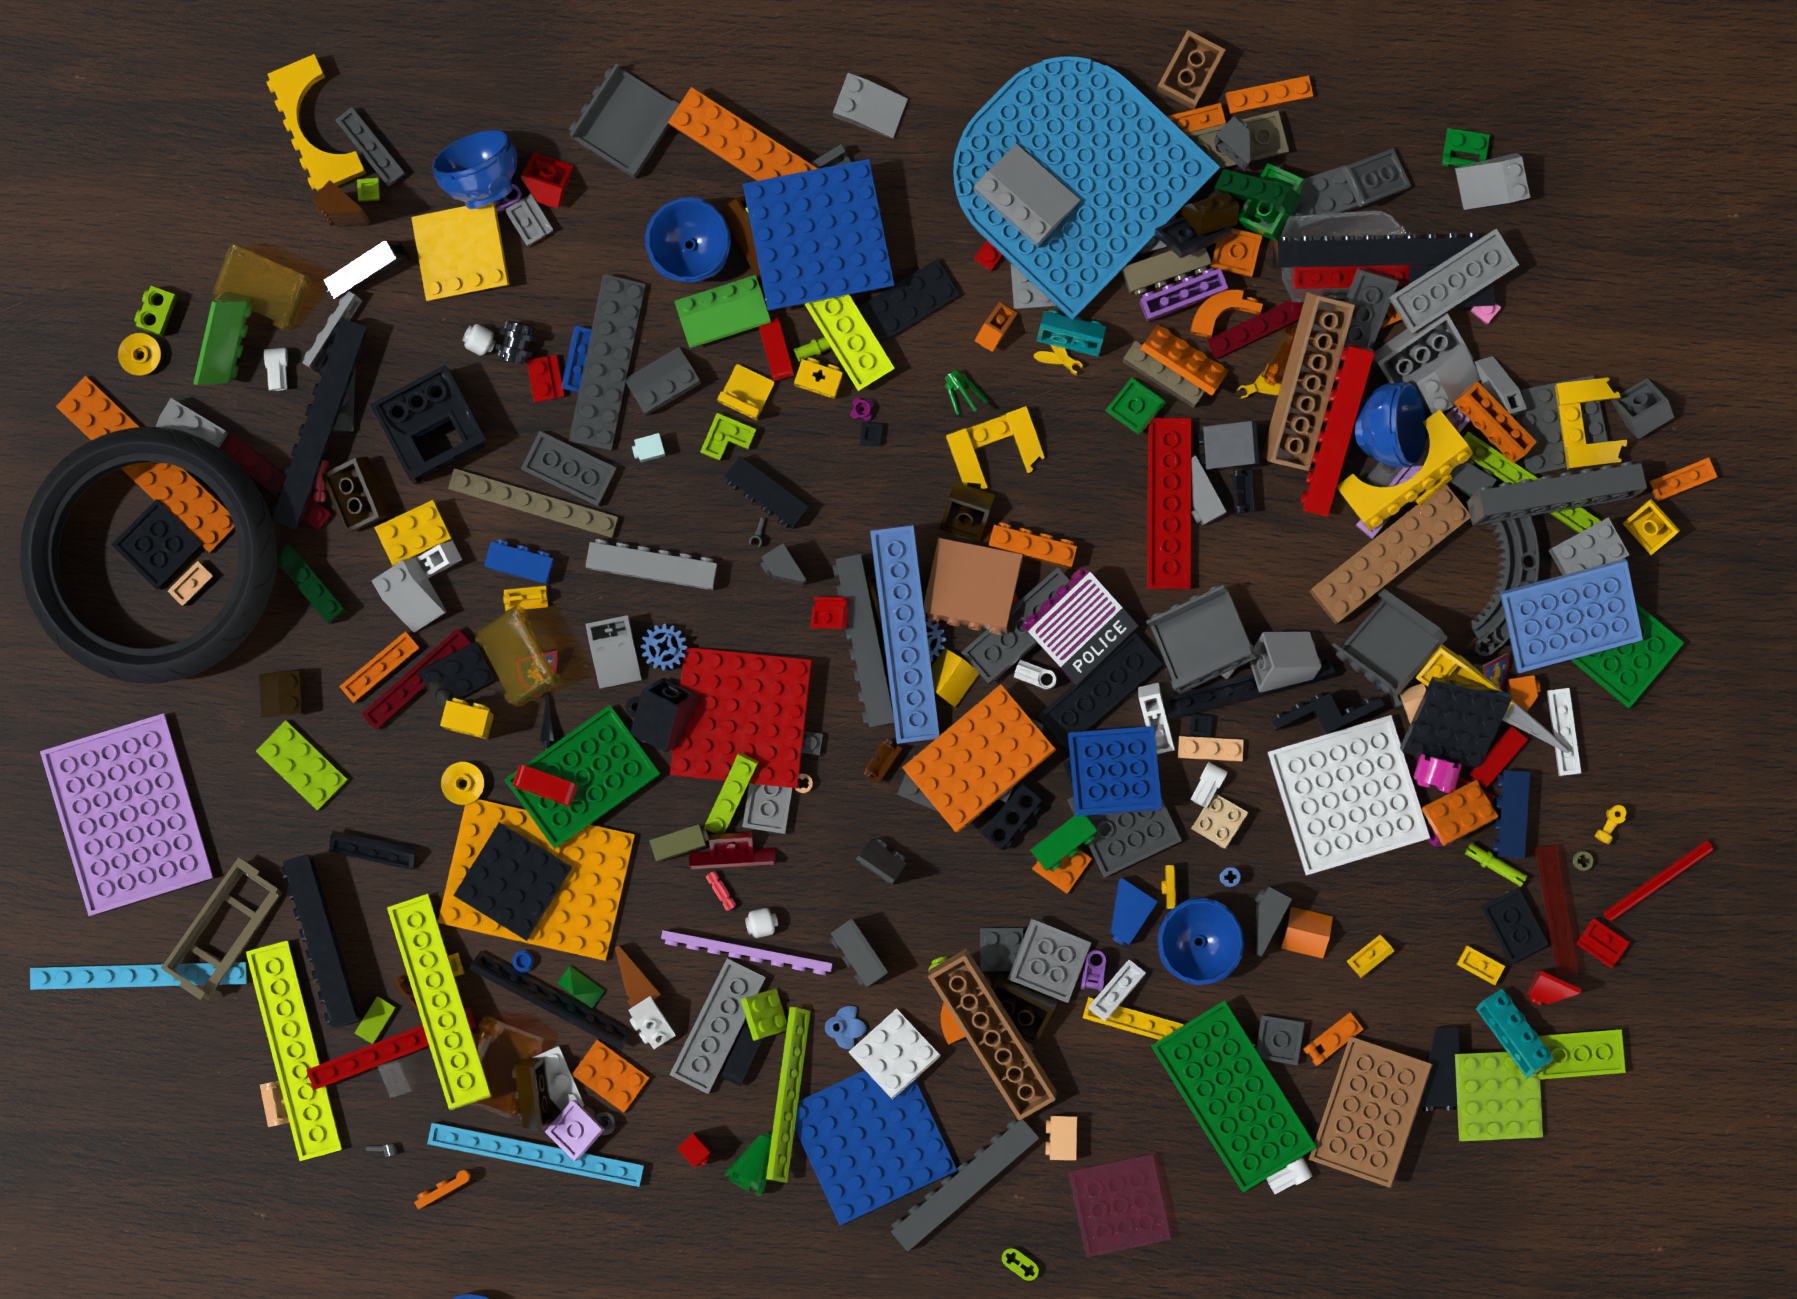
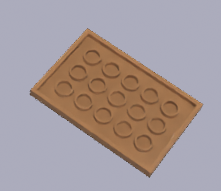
M1350 1036L1314 1142L1316 1148L1311 1151L1309 1160L1392 1188L1433 1064Z

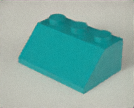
M1044 311L1036 341L1099 357L1106 326H1102L1097 321H1082L1079 317L1072 320L1069 317L1062 316L1057 311Z

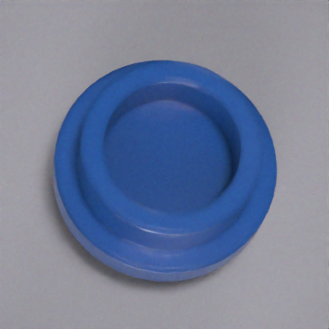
M518 951L513 956L512 964L517 971L527 972L533 967L534 958L528 951Z

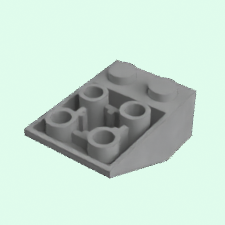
M628 615L585 624L599 689L642 680Z

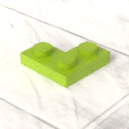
M716 413L700 453L721 461L728 442L749 449L756 429Z

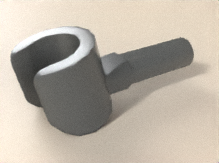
M760 518L755 535L749 539L750 545L753 538L759 539L758 547L762 545L761 534L766 519Z
M394 1144L366 1146V1151H384L385 1157L397 1154Z

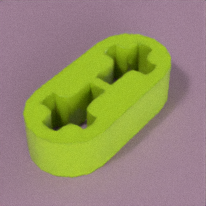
M1008 1248L1003 1252V1264L1027 1281L1034 1280L1039 1273L1038 1266L1024 1254L1014 1248ZM1016 1253L1015 1258L1020 1263L1018 1265L1014 1262L1007 1263L1008 1258L1006 1254ZM1022 1264L1027 1267L1030 1265L1034 1266V1275L1029 1274L1025 1276V1270L1020 1266Z

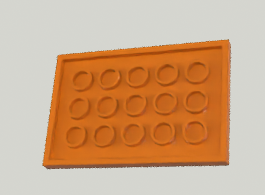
M1000 684L902 768L953 830L958 833L1056 751V749Z

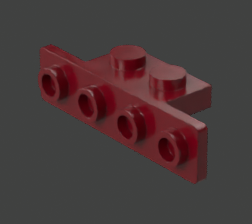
M752 832L710 834V851L689 853V869L775 864V848L753 849Z

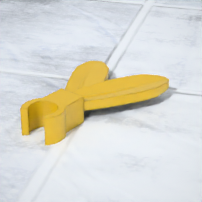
M1050 345L1054 353L1039 351L1033 355L1041 363L1063 364L1073 375H1077V371L1072 369L1074 365L1083 368L1080 361H1075L1067 355L1065 348Z
M1269 365L1253 384L1240 386L1237 391L1245 389L1247 392L1240 399H1245L1255 392L1278 395L1281 384L1268 383L1277 373L1278 365Z

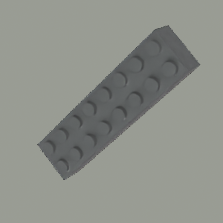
M1631 461L1621 464V467L1614 468L1613 465H1607L1597 471H1593L1592 468L1580 471V474L1573 475V472H1566L1556 478L1548 475L1541 477L1538 481L1525 479L1520 481V484L1512 485V482L1500 484L1497 488H1491V486L1481 487L1467 501L1472 526L1634 499L1647 488L1642 464H1634Z

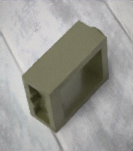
M698 824L649 841L655 860L661 862L706 847V841H709L706 828H701Z

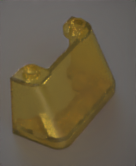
M230 243L212 294L215 296L214 299L226 291L251 298L252 311L270 318L274 321V326L285 330V327L292 329L312 282L303 274Z
M518 605L510 608L478 630L477 637H475L479 647L484 648L506 691L504 696L509 705L514 704L516 707L526 704L563 683L559 674L554 673L552 664L548 663L530 628V622L525 621L529 617L525 608Z

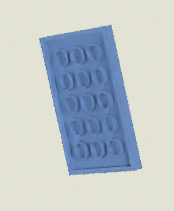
M1626 559L1500 592L1518 673L1643 640Z

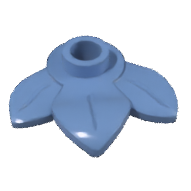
M846 1006L839 1009L836 1016L829 1018L825 1023L826 1034L831 1038H835L838 1046L843 1049H852L854 1047L853 1038H858L867 1031L866 1025L859 1019H855L857 1014V1007ZM835 1023L839 1025V1030L837 1032L833 1030V1025Z

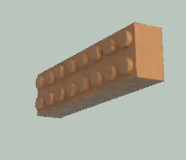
M1310 292L1306 293L1261 458L1272 463L1309 471L1354 311V304Z
M1444 485L1423 505H1416L1314 586L1309 592L1336 625L1471 518L1470 513L1450 488Z
M967 948L931 968L928 978L1017 1119L1020 1121L1055 1101L1057 1091Z

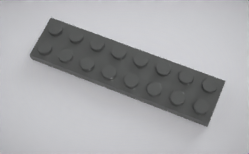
M606 274L602 276L569 442L608 451L612 450L645 289L644 283Z

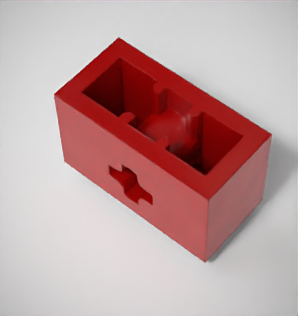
M695 1132L677 1147L679 1152L693 1167L697 1165L702 1167L711 1158L708 1154L712 1151Z

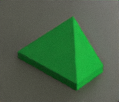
M569 966L558 982L561 987L591 1008L595 1006L605 990L571 966Z

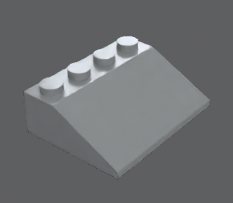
M1017 144L988 170L974 186V192L1037 248L1080 201L1079 198Z
M1445 312L1412 334L1407 328L1374 351L1372 363L1386 384L1398 382L1412 384L1408 377L1409 374L1459 344L1464 343L1449 315ZM1465 345V347H1466V349H1467V351H1468V353H1469V355H1470V357H1471V359H1472V361H1473V363H1474L1475 360L1473 359L1471 353L1469 352L1467 346Z

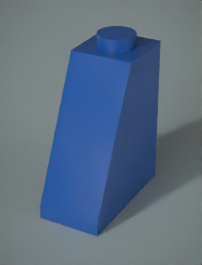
M1120 878L1118 881L1110 931L1114 935L1112 940L1121 946L1124 943L1127 945L1131 943L1158 902L1123 878Z

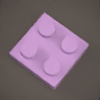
M572 1100L545 1133L573 1161H578L605 1129L576 1100Z

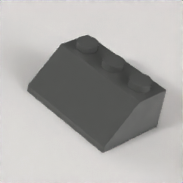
M679 347L626 378V384L645 416L701 384Z
M850 919L831 933L833 937L830 941L836 950L841 948L845 954L842 959L848 968L853 966L857 972L854 977L860 986L865 984L868 987L888 973L853 919Z

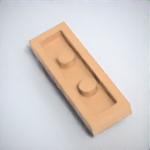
M1179 736L1178 758L1242 762L1244 740Z

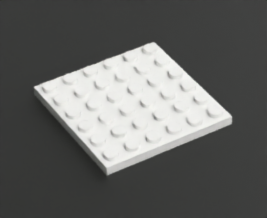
M1391 715L1268 752L1306 876L1430 839L1404 754L1400 749L1401 744Z

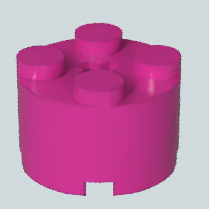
M1421 754L1413 778L1416 779L1417 784L1430 788L1432 784L1437 786L1440 791L1451 793V790L1456 788L1462 764L1457 762L1455 766L1449 760L1434 757L1426 758L1424 754Z

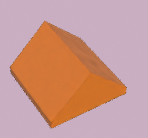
M1290 907L1281 949L1323 958L1330 939L1333 916Z

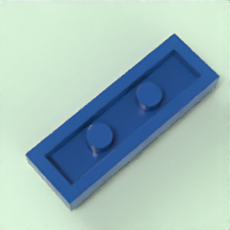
M574 326L561 389L579 393L591 329Z

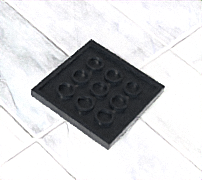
M1432 676L1400 749L1403 753L1417 756L1424 754L1426 758L1434 757L1449 760V762L1454 764L1459 762L1462 766L1471 768L1480 767L1510 705L1512 696L1509 693Z
M499 822L453 896L527 941L573 867Z

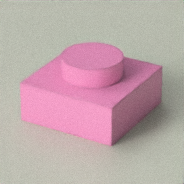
M1495 303V306L1473 307L1471 312L1487 325L1501 307Z

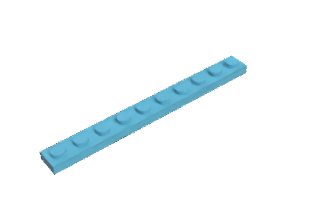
M247 962L234 963L219 985L247 984ZM210 963L180 964L175 972L194 985H205L216 970V967ZM163 964L30 968V990L179 986L181 982L161 969Z
M437 1123L431 1124L427 1143L429 1145L640 1187L644 1165L586 1153L578 1161H573L561 1148Z

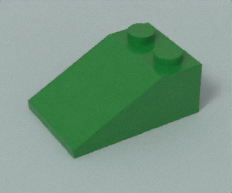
M1268 163L1260 176L1261 179L1288 185L1298 194H1300L1304 183L1303 178ZM1247 199L1238 215V221L1244 228L1279 242V237H1284L1293 216L1277 212L1262 203Z

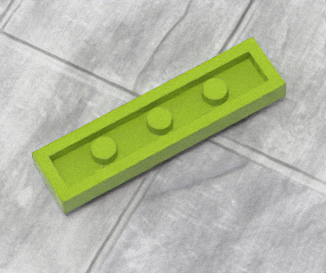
M740 752L738 753L704 826L706 830L714 834L726 833L759 761Z

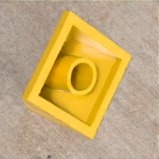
M1652 499L1644 503L1622 523L1650 555L1680 531Z
M944 648L940 657L937 658L931 667L934 693L953 707L958 705L979 675V672L973 666Z

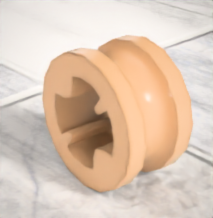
M807 774L799 775V779L804 780L807 778L809 780L807 782L809 784L808 788L796 789L799 793H807L812 788V779Z

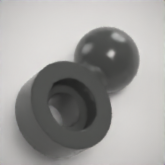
M583 1107L601 1126L604 1124L608 1125L603 1127L605 1130L601 1135H608L614 1131L615 1121L610 1113L602 1112L595 1115L592 1108Z

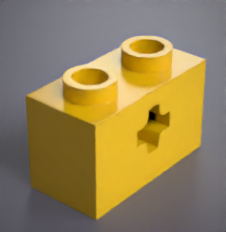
M809 357L807 360L802 359L794 386L835 399L843 377V372L839 371L840 368L830 364L827 367L819 365L820 361ZM819 372H821L825 380L820 379V381L817 382L816 377H814V375H818Z

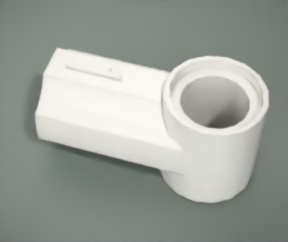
M264 349V362L268 373L269 391L288 390L286 367H288L287 349Z
M1022 660L1019 661L1013 676L1044 690H1051L1057 683V678L1051 670L1043 669ZM1045 674H1050L1053 677V682L1048 686L1041 683V678Z
M1208 762L1190 800L1207 808L1217 788H1220L1228 772Z
M1300 1157L1266 1179L1274 1194H1277L1294 1184L1298 1185L1312 1177V1174L1304 1158Z

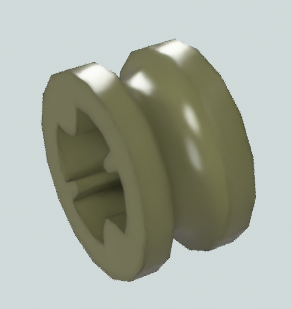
M1585 851L1577 852L1573 857V864L1581 871L1589 870L1593 865V857ZM1581 855L1589 859V863H1585L1587 865L1585 867H1582V864L1577 862L1578 859H1581L1579 857Z

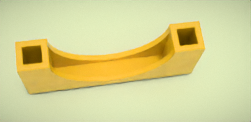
M315 54L268 73L267 75L270 80L266 81L271 93H276L278 99L275 100V104L279 112H284L286 119L283 120L287 131H292L294 138L291 141L295 150H300L302 158L299 160L304 171L308 169L311 177L307 179L312 190L316 189L319 192L329 180L336 186H339L365 175L366 172L356 151L347 154L327 153L310 144L302 133L299 121L302 100L315 83L325 78Z
M1438 410L1423 421L1429 434L1430 448L1424 465L1412 478L1392 487H1375L1362 482L1352 474L1337 485L1340 494L1369 531L1380 526L1383 520L1390 515L1396 514L1406 503L1415 500L1418 494L1425 489L1431 488L1441 477L1449 475L1456 466L1465 463L1473 454L1469 445L1441 410Z

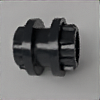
M506 321L505 327H500L499 331L500 334L505 335L503 343H497L495 348L499 350L498 356L505 361L525 364L528 357L533 355V351L528 350L529 341L536 342L537 336L533 335L534 328L528 324Z

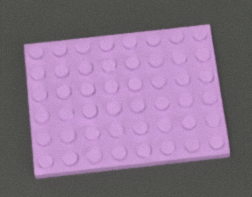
M164 713L40 751L88 916L214 878Z

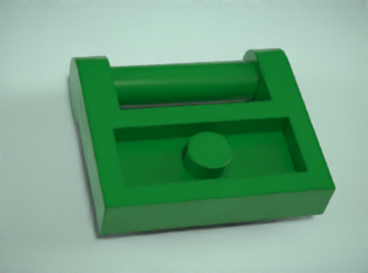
M1447 128L1441 166L1448 167V165L1461 167L1485 161L1490 135ZM1450 152L1479 156V161L1450 157Z

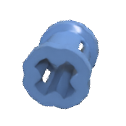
M1226 868L1220 874V881L1226 887H1233L1239 883L1240 873L1235 868ZM1228 871H1231V874L1236 877V879L1232 880V883H1229V880L1224 878V876L1228 875Z

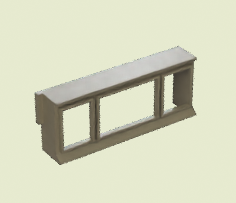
M239 857L161 967L166 973L181 982L180 987L199 1000H202L203 997L208 1000L282 895L279 889L258 876L260 871ZM243 874L270 891L256 913L229 896V893ZM225 900L249 916L251 920L220 963L196 947L194 943ZM189 950L216 967V970L202 989L175 972Z

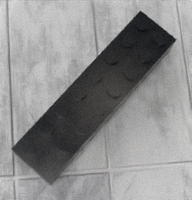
M305 854L283 861L284 866L281 867L283 878L287 879L290 885L287 888L289 898L296 905V908H293L296 921L301 922L302 929H299L302 941H305L308 949L305 950L308 962H312L314 970L311 971L315 983H319L321 991H318L320 1003L325 1004L327 1012H324L327 1025L330 1024L332 1028H337L360 1021L362 1019L313 855Z

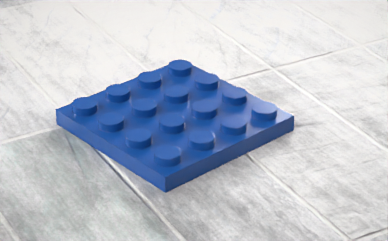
M1154 726L1068 733L1075 817L1162 810Z

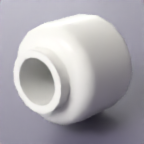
M475 324L473 327L469 326L462 339L465 342L464 346L466 349L480 356L484 355L486 351L491 352L496 343L493 340V332L479 324Z
M768 908L750 911L748 917L745 918L748 934H752L754 938L770 936L775 931L774 927L778 926L776 914H771Z

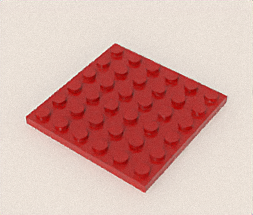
M687 647L684 650V655L686 656L683 658L680 686L700 696L678 745L673 748L670 775L726 781L740 752L759 761L749 784L798 789L812 660Z

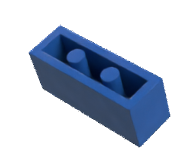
M497 539L496 543H490L484 567L548 585L554 559L550 558L551 554L542 551H538V554L531 553L528 547L518 545L517 548L509 547V542Z

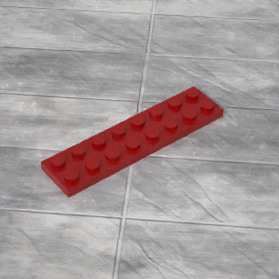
M1153 418L1148 424L1147 589L1190 590L1191 418Z

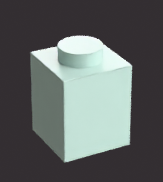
M659 433L634 440L635 445L632 446L635 459L639 458L641 463L665 456Z

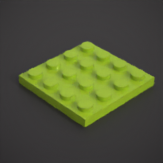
M1508 1052L1455 1054L1459 1141L1543 1137L1541 1089L1538 1072L1526 1078Z

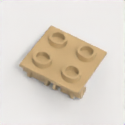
M1214 793L1207 808L1204 807L1191 829L1213 841L1219 847L1226 849L1248 812Z

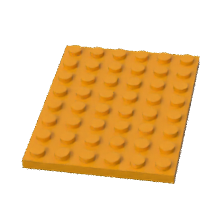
M477 799L464 807L438 923L606 961L635 835L589 825L554 850L526 810ZM499 822L573 867L527 941L453 896Z

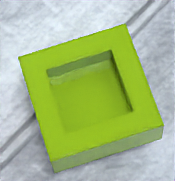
M379 178L357 179L359 202L380 200Z

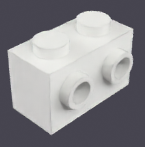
M651 996L628 1010L632 1016L629 1020L636 1031L638 1029L641 1030L639 1033L645 1044L650 1043L653 1049L676 1036Z

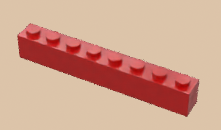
M1351 343L1348 344V348H1343L1340 360L1344 361L1342 369H1337L1334 380L1338 381L1336 390H1331L1329 397L1332 405L1330 410L1326 409L1323 422H1326L1324 430H1320L1317 440L1321 444L1319 451H1314L1311 462L1315 463L1313 472L1309 471L1306 478V483L1309 484L1307 492L1303 491L1300 504H1303V511L1326 517L1329 515L1373 360L1374 349Z

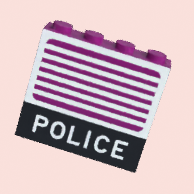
M1085 568L1077 570L1072 575V579L1067 584L1060 586L1056 594L1051 599L1043 602L1040 606L1041 609L1036 614L1030 615L1022 626L1066 673L1067 678L1076 685L1138 627V624L1103 585Z

